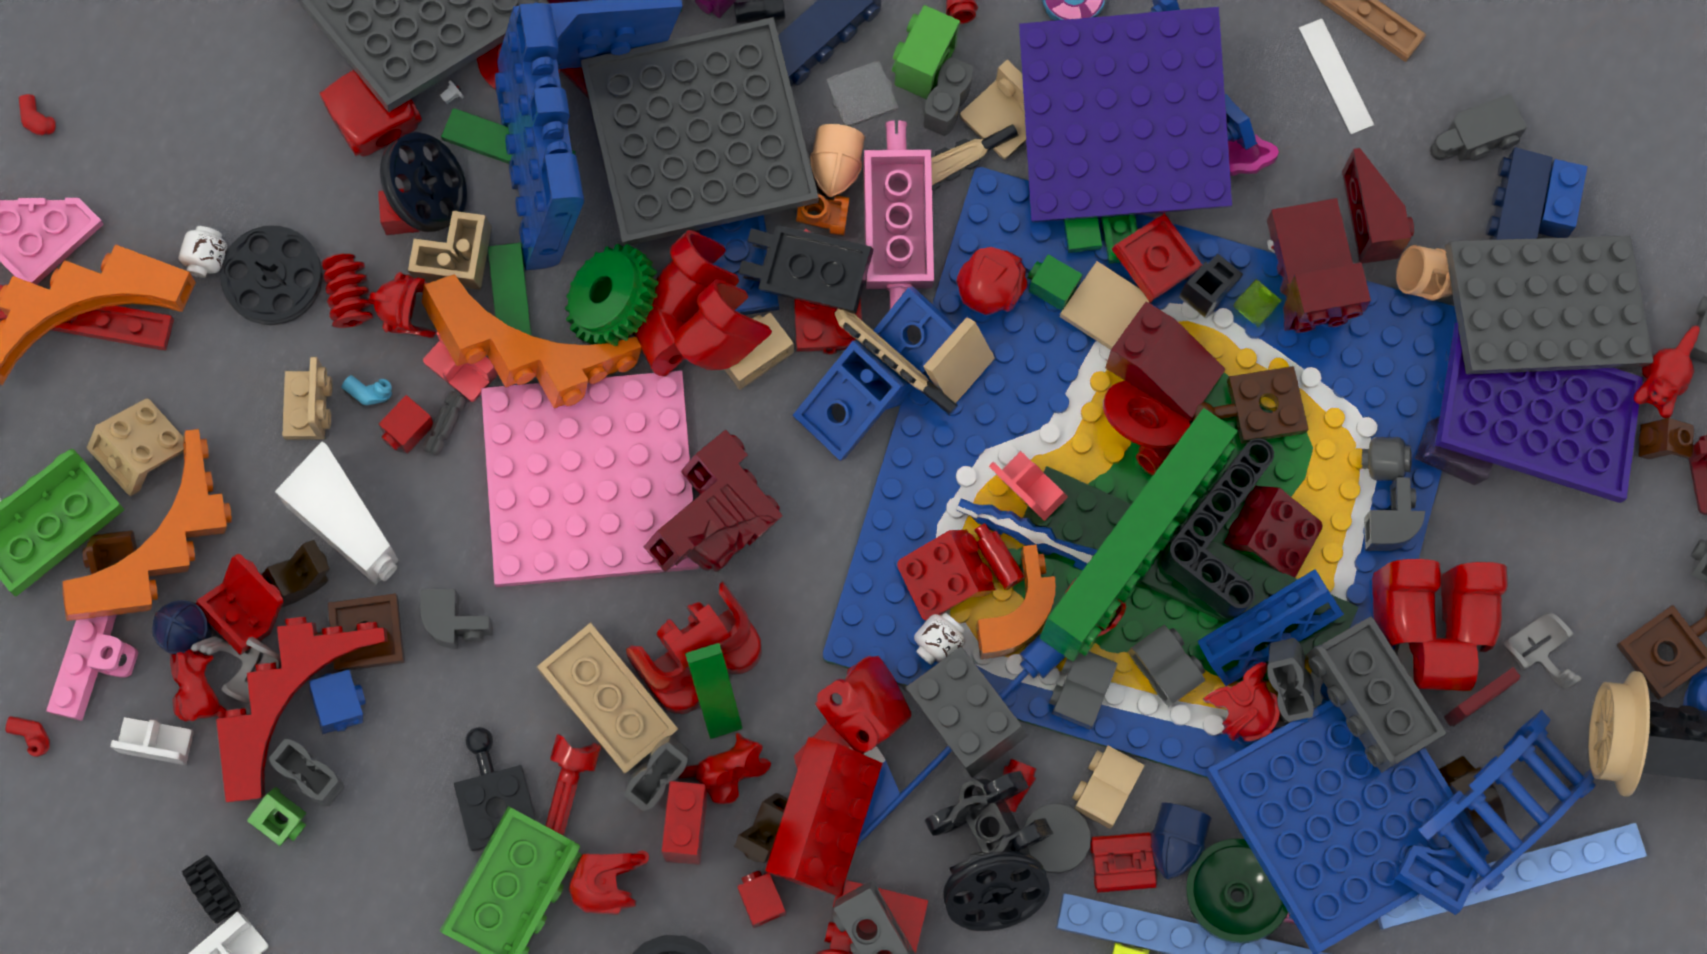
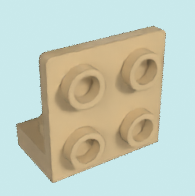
M1008 59L998 67L996 80L960 113V118L981 139L1012 124L1015 126L1018 136L993 148L1004 160L1026 142L1022 73Z
M310 357L309 371H285L282 436L285 440L325 439V429L331 428V410L326 409L327 396H332V377L327 376V368L322 366L318 357Z
M147 398L95 425L87 446L89 452L129 496L141 490L149 471L184 453L183 436L152 401Z

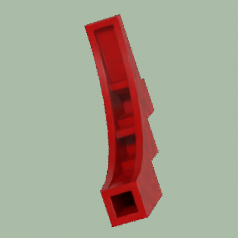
M306 617L285 619L286 626L277 627L282 668L277 669L276 662L255 665L256 672L247 673L251 715H247L246 708L227 710L225 711L226 718L216 719L226 802L265 797V767L270 741L280 716L295 693L316 672L335 659L362 647L388 642L386 628H378L377 622L356 624L357 631L343 632V626L322 628V635L317 636L316 623H307Z

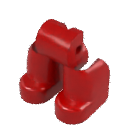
M691 230L686 231L671 246L670 255L672 261L656 279L658 285L654 288L657 297L654 298L653 309L646 317V322H643L638 328V332H633L634 337L636 336L642 346L641 350L651 369L658 376L666 377L685 358L692 364L706 370L728 369L743 360L772 333L768 325L735 311L747 300L748 294L745 290L736 287L739 283V278L736 274L714 265L726 252L724 245Z
M1403 559L1390 562L1373 573L1374 620L1391 647L1399 643L1408 642L1410 652L1413 655L1414 683L1418 689L1471 691L1477 681L1479 663L1477 645H1482L1480 652H1487L1493 649L1499 638L1502 621L1501 596L1507 591L1508 587L1507 566L1494 562L1465 563L1453 567L1441 576L1440 563L1438 561ZM1440 586L1442 620L1446 623L1445 638L1436 637L1435 592L1438 591Z
M724 581L719 583V594L729 609L717 616L709 604L705 607L701 602L689 604L686 608L691 615L688 617V625L685 628L679 630L673 621L668 619L657 631V637L668 651L653 662L641 646L631 645L626 649L627 658L659 704L669 712L687 714L696 710L700 705L686 659V653L719 643L727 671L730 674L746 673L752 670L759 662L762 654L761 638L750 622L746 611Z

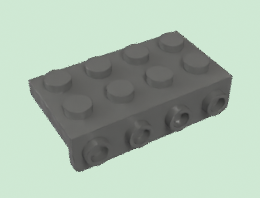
M1372 616L1322 645L1319 644L1306 654L1309 658L1310 669L1317 677H1321L1328 688L1327 694L1329 699L1336 707H1340L1347 718L1346 724L1348 729L1355 737H1359L1366 748L1365 754L1367 759L1374 767H1378L1381 773L1447 734Z

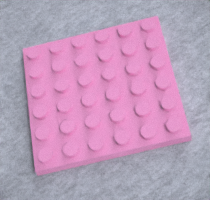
M671 371L666 377L658 376L655 373L605 377L595 384L588 382L585 396L581 401L572 406L563 405L555 409L540 383L511 385L506 388L505 386L481 388L495 587L664 572L643 546L657 530L693 501L692 484L681 473L682 469L690 461L682 371ZM686 557L667 572L699 569V565L695 564L689 557Z

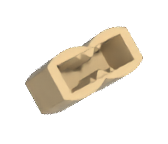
M1110 746L1106 747L1104 753L1097 750L1088 766V769L1094 772L1088 783L1081 780L1072 799L1078 801L1074 809L1111 829L1145 765Z

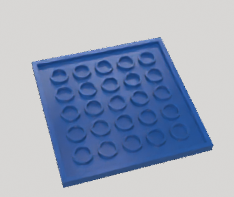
M1331 700L1315 708L1312 717L1292 721L1204 771L1313 954L1322 952L1420 894L1395 879L1407 851L1413 845L1430 847L1435 851L1441 849L1455 850L1456 854H1460L1444 836L1439 837L1436 833L1427 840L1418 831L1423 821L1454 795L1426 748L1421 749L1381 773L1378 767H1374L1369 762L1363 743L1359 737H1355L1350 732L1346 724L1347 718L1340 707H1336ZM1464 810L1453 819L1456 823L1454 827L1479 854L1488 855L1490 852Z

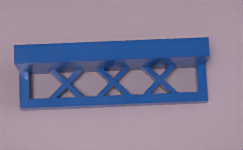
M1314 569L1197 642L1209 664L1224 685L1228 686L1244 676L1256 664L1268 661L1270 643L1295 638L1300 642L1344 614L1320 575ZM1328 602L1331 607L1320 615H1313L1317 608ZM1299 624L1297 629L1291 633H1283L1289 625ZM1269 642L1265 649L1254 651L1255 646L1258 644ZM1232 660H1240L1238 665L1225 672L1222 666Z

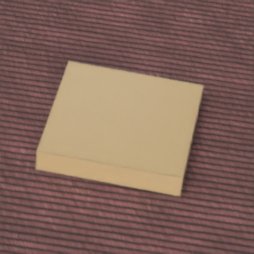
M1096 261L1059 317L1111 350L1146 301L1150 302L1140 288Z
M967 317L923 367L933 384L956 403L995 357L976 322Z

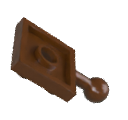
M1294 366L1229 376L1227 384L1232 404L1213 407L1211 404L1203 402L1198 405L1196 413L1191 420V423H1193L1203 408L1220 419L1235 417L1241 444L1248 443L1256 438L1268 440L1304 434L1309 430ZM1262 397L1271 398L1276 404V410L1271 413L1263 411L1260 408L1259 399Z
M396 593L328 602L330 627L343 626V632L357 631L356 624L377 622L378 628L387 629L388 642L362 647L335 659L333 663L336 672L405 663L399 602ZM317 632V636L322 635V632Z
M1672 605L1616 645L1635 671H1639L1644 675L1648 688L1658 700L1707 666V648L1698 638L1707 632V607L1705 609V616L1689 626L1675 606ZM1659 644H1667L1673 649L1674 657L1672 661H1665L1659 657L1657 652Z

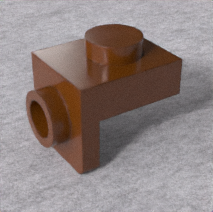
M1672 418L1641 424L1638 457L1648 460L1671 454L1683 458L1692 457L1694 426Z
M133 530L97 534L91 537L86 548L83 549V562L86 568H90L91 574L115 565L137 550Z

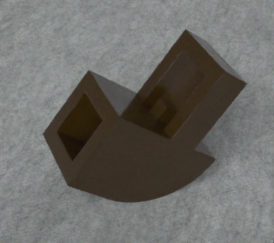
M315 540L303 543L291 559L267 567L261 575L269 584H273L278 588L283 598L282 607H285L307 597L324 586L329 581L326 573L330 568L325 554L319 550Z
M1461 756L1440 768L1439 771L1453 794L1460 790L1465 795L1471 789L1468 785L1475 780L1473 776L1482 768L1478 767L1475 769L1464 756ZM1491 784L1483 792L1486 796L1485 801L1507 824L1502 801L1494 785ZM1468 807L1464 809L1480 838L1494 832L1474 809L1472 811Z
M776 792L762 801L753 826L738 835L734 847L744 852L748 859L762 863L768 862L788 798Z

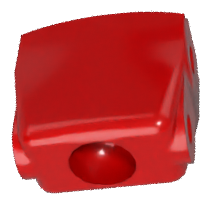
M354 70L340 77L319 93L329 115L355 156L365 157L380 150L394 140L415 131L418 123L423 121L412 99L388 112Z
M867 656L848 669L845 680L837 679L817 694L818 701L815 703L829 725L853 750L861 754L872 750L909 721L912 716V712L895 678L879 656ZM833 693H838L842 697V704H836L833 701Z

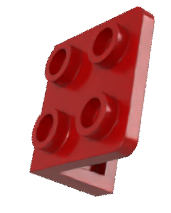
M967 529L949 530L899 559L897 563L902 578L923 620H927L934 614L941 615L969 598L986 596L996 590L992 583V572L982 562L978 553L977 541L972 534L968 533Z
M238 553L231 558L223 582L196 600L195 604L202 609L210 625L241 655L251 648V646L246 644L248 638L254 637L261 641L271 634L283 605V598L278 588L273 584H269L258 572L254 563L246 560Z

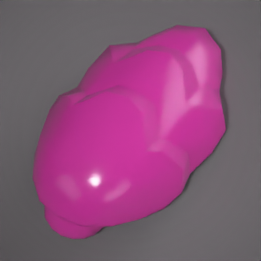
M1255 135L1257 144L1247 150L1237 141L1231 142L1229 140L1230 176H1235L1239 173L1257 174L1264 167L1275 163L1279 154L1278 148L1272 143L1262 140L1257 135Z

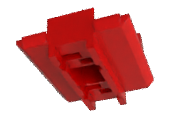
M1150 832L1091 837L1090 847L1091 853H1093L1094 885L1097 893L1156 888L1157 876L1151 848L1152 836Z

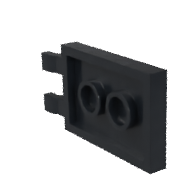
M776 225L774 234L751 228L748 242L752 243L754 248L767 250L763 266L742 260L739 274L744 275V279L760 282L758 289L762 292L834 309L840 308L856 314L874 251L871 246Z

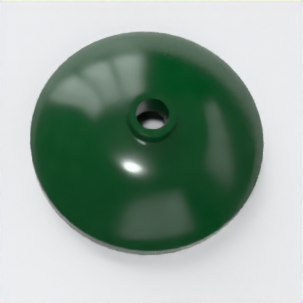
M1227 839L1211 845L1200 854L1189 871L1186 896L1190 911L1199 925L1218 939L1231 943H1250L1261 940L1272 934L1282 924L1288 914L1283 902L1245 839ZM1239 891L1243 894L1244 899L1239 902L1234 901L1231 894Z

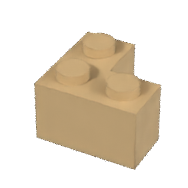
M452 211L447 243L414 239L408 272L414 278L425 279L427 283L455 274L464 288L481 290L492 225L487 217L480 214Z

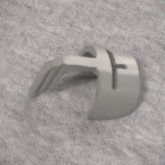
M1553 613L1542 615L1504 642L1505 647L1523 671L1534 663H1541L1550 677L1564 689L1574 686L1581 680V677L1570 669L1561 672L1548 658L1551 651L1574 636L1563 620ZM1547 636H1550L1551 639L1526 657L1522 656L1524 652L1532 647L1528 638L1536 645Z
M213 636L194 643L191 647L192 651L199 650L202 653L206 652L208 655L224 651L243 661V666L238 673L221 688L222 692L242 702L250 703L247 673L254 670L262 653L263 658L260 664L276 662L277 669L281 668L280 655L254 637L248 638L246 642L248 646H251L250 652L245 651L241 655L224 638Z

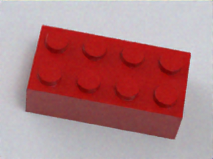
M808 737L765 872L809 889L840 897L883 763L839 743Z

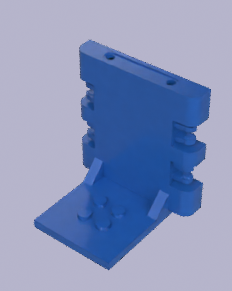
M592 0L550 4L530 3L513 6L497 61L499 73L495 74V87L501 124L508 127L509 134L505 136L507 154H512L508 166L512 189H518L519 197H516L515 204L517 216L522 217L519 235L525 271L550 268L560 263L584 204L577 156L572 154L567 124L570 118L566 90L561 88L558 70L582 67L580 60L610 53L622 55L630 52L633 48L668 41L683 7L681 0Z

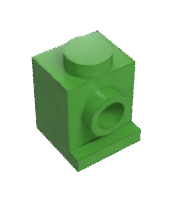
M274 787L266 794L247 821L281 846L288 838L295 841L306 827L302 819L307 813L280 793L281 790ZM278 812H281L283 815H285L288 818V821L280 820V818L278 817Z

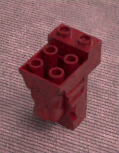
M1334 198L1272 209L1267 219V225L1279 262L1277 272L1284 279L1280 291L1287 298L1283 307L1285 331L1295 329L1296 333H1304L1322 324H1328L1329 327H1337L1346 324L1352 318L1361 316L1370 304L1371 298L1362 262L1353 264L1338 199Z
M726 429L698 451L681 471L699 492L700 496L657 530L643 546L665 573L674 565L677 566L686 557H689L703 570L709 571L712 569L719 572L727 565L734 554H738L746 544L750 546L783 516L779 512L780 507L775 499L770 495H765L757 486L755 476L749 470L743 469L740 466L748 454L744 451L745 447L742 441L737 436L730 435Z

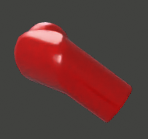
M31 94L19 96L20 116L23 127L40 136L53 134L56 129V122L52 117H45L37 112L35 96Z
M9 716L5 727L6 733L24 736L29 747L27 752L31 756L39 757L46 754L50 747V739L43 725L37 721Z

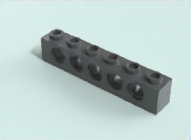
M873 880L835 901L833 907L835 912L832 913L833 920L841 932L847 931L852 940L850 948L853 954H876L881 950H888L893 954H916ZM864 919L872 920L877 925V930L872 933H865L859 928L858 923Z

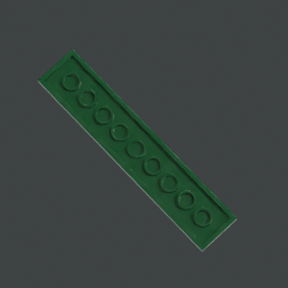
M1046 466L1044 474L1068 498L1045 521L1029 506L1023 518L1028 517L1035 526L1052 528L1056 538L1059 540L1098 550L1132 504ZM1178 526V527H1177V529H1176L1175 532L1173 533V534H1174L1173 538H1174L1175 535L1178 533V531L1182 528L1181 526ZM1214 541L1206 548L1253 587L1255 592L1254 601L1244 612L1298 580ZM1162 550L1154 559L1155 562L1144 577L1141 576L1137 582L1225 623L1233 620L1220 615L1170 576L1160 563ZM1179 552L1180 555L1178 559L1181 561H1186L1185 556L1181 552ZM1202 572L1203 578L1207 582L1213 583L1212 577L1208 573ZM1229 593L1230 599L1234 603L1240 604L1239 598ZM1332 595L1344 615L1299 642L1303 648L1306 660H1309L1306 654L1319 644L1322 645L1350 628L1358 606ZM1328 602L1317 608L1313 615H1320L1331 607ZM1299 624L1289 625L1283 633H1291L1297 629Z

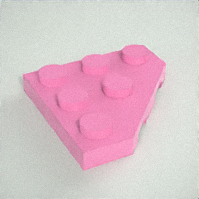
M46 198L0 200V262L13 276L37 285L101 228L104 223L80 198H65V200H46Z

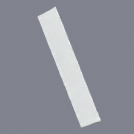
M1323 19L1299 27L1350 134L1373 126L1374 123Z

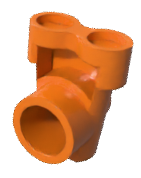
M818 194L819 203L798 207L796 222L829 229V234L844 236L850 197L835 196L834 199H825L822 195ZM815 210L820 214L810 215L809 212Z

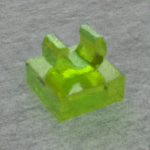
M1256 279L1236 300L1233 307L1255 326L1259 327L1279 306L1282 300Z

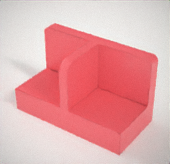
M436 332L439 342L423 358L424 364L470 402H474L481 395V388H487L498 376V373L490 359L486 356L477 363H466L456 366L439 333Z
M1021 451L1003 469L994 462L989 465L995 474L1044 521L1068 498Z

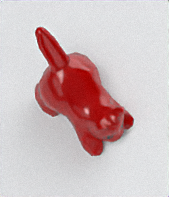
M1693 326L1684 335L1676 348L1659 350L1653 355V363L1642 367V375L1647 380L1634 393L1633 399L1636 403L1652 404L1658 409L1661 417H1671L1677 396L1687 391L1695 372L1694 365L1689 356L1700 332L1699 326Z
M191 649L184 653L178 652L170 655L172 676L180 687L172 699L173 711L179 719L185 722L215 716L226 718L225 711L227 710L219 704L218 697L205 676L207 665L214 659L213 655H205L200 651H192Z
M736 733L734 747L723 753L708 756L699 761L698 765L686 766L678 778L696 777L700 784H705L706 791L710 794L712 802L716 804H730L739 797L738 783L742 779L759 777L765 774L770 769L771 762L766 758H759L763 749L761 743L744 738L740 733Z

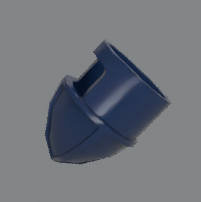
M172 601L162 606L154 615L152 623L153 637L157 645L168 653H184L191 649L194 643L212 636L211 625L207 621L204 612L191 601Z
M1161 803L1154 830L1151 831V848L1156 868L1165 879L1170 880L1182 875L1197 861L1201 852L1205 850L1204 844L1212 819L1209 815L1186 806Z

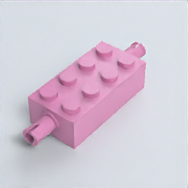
M895 120L885 123L887 150H864L863 157L865 245L871 246L874 249L865 280L866 289H886L890 291V309L908 287L928 289L932 288L934 283L931 150H907V122L898 120V134H895Z

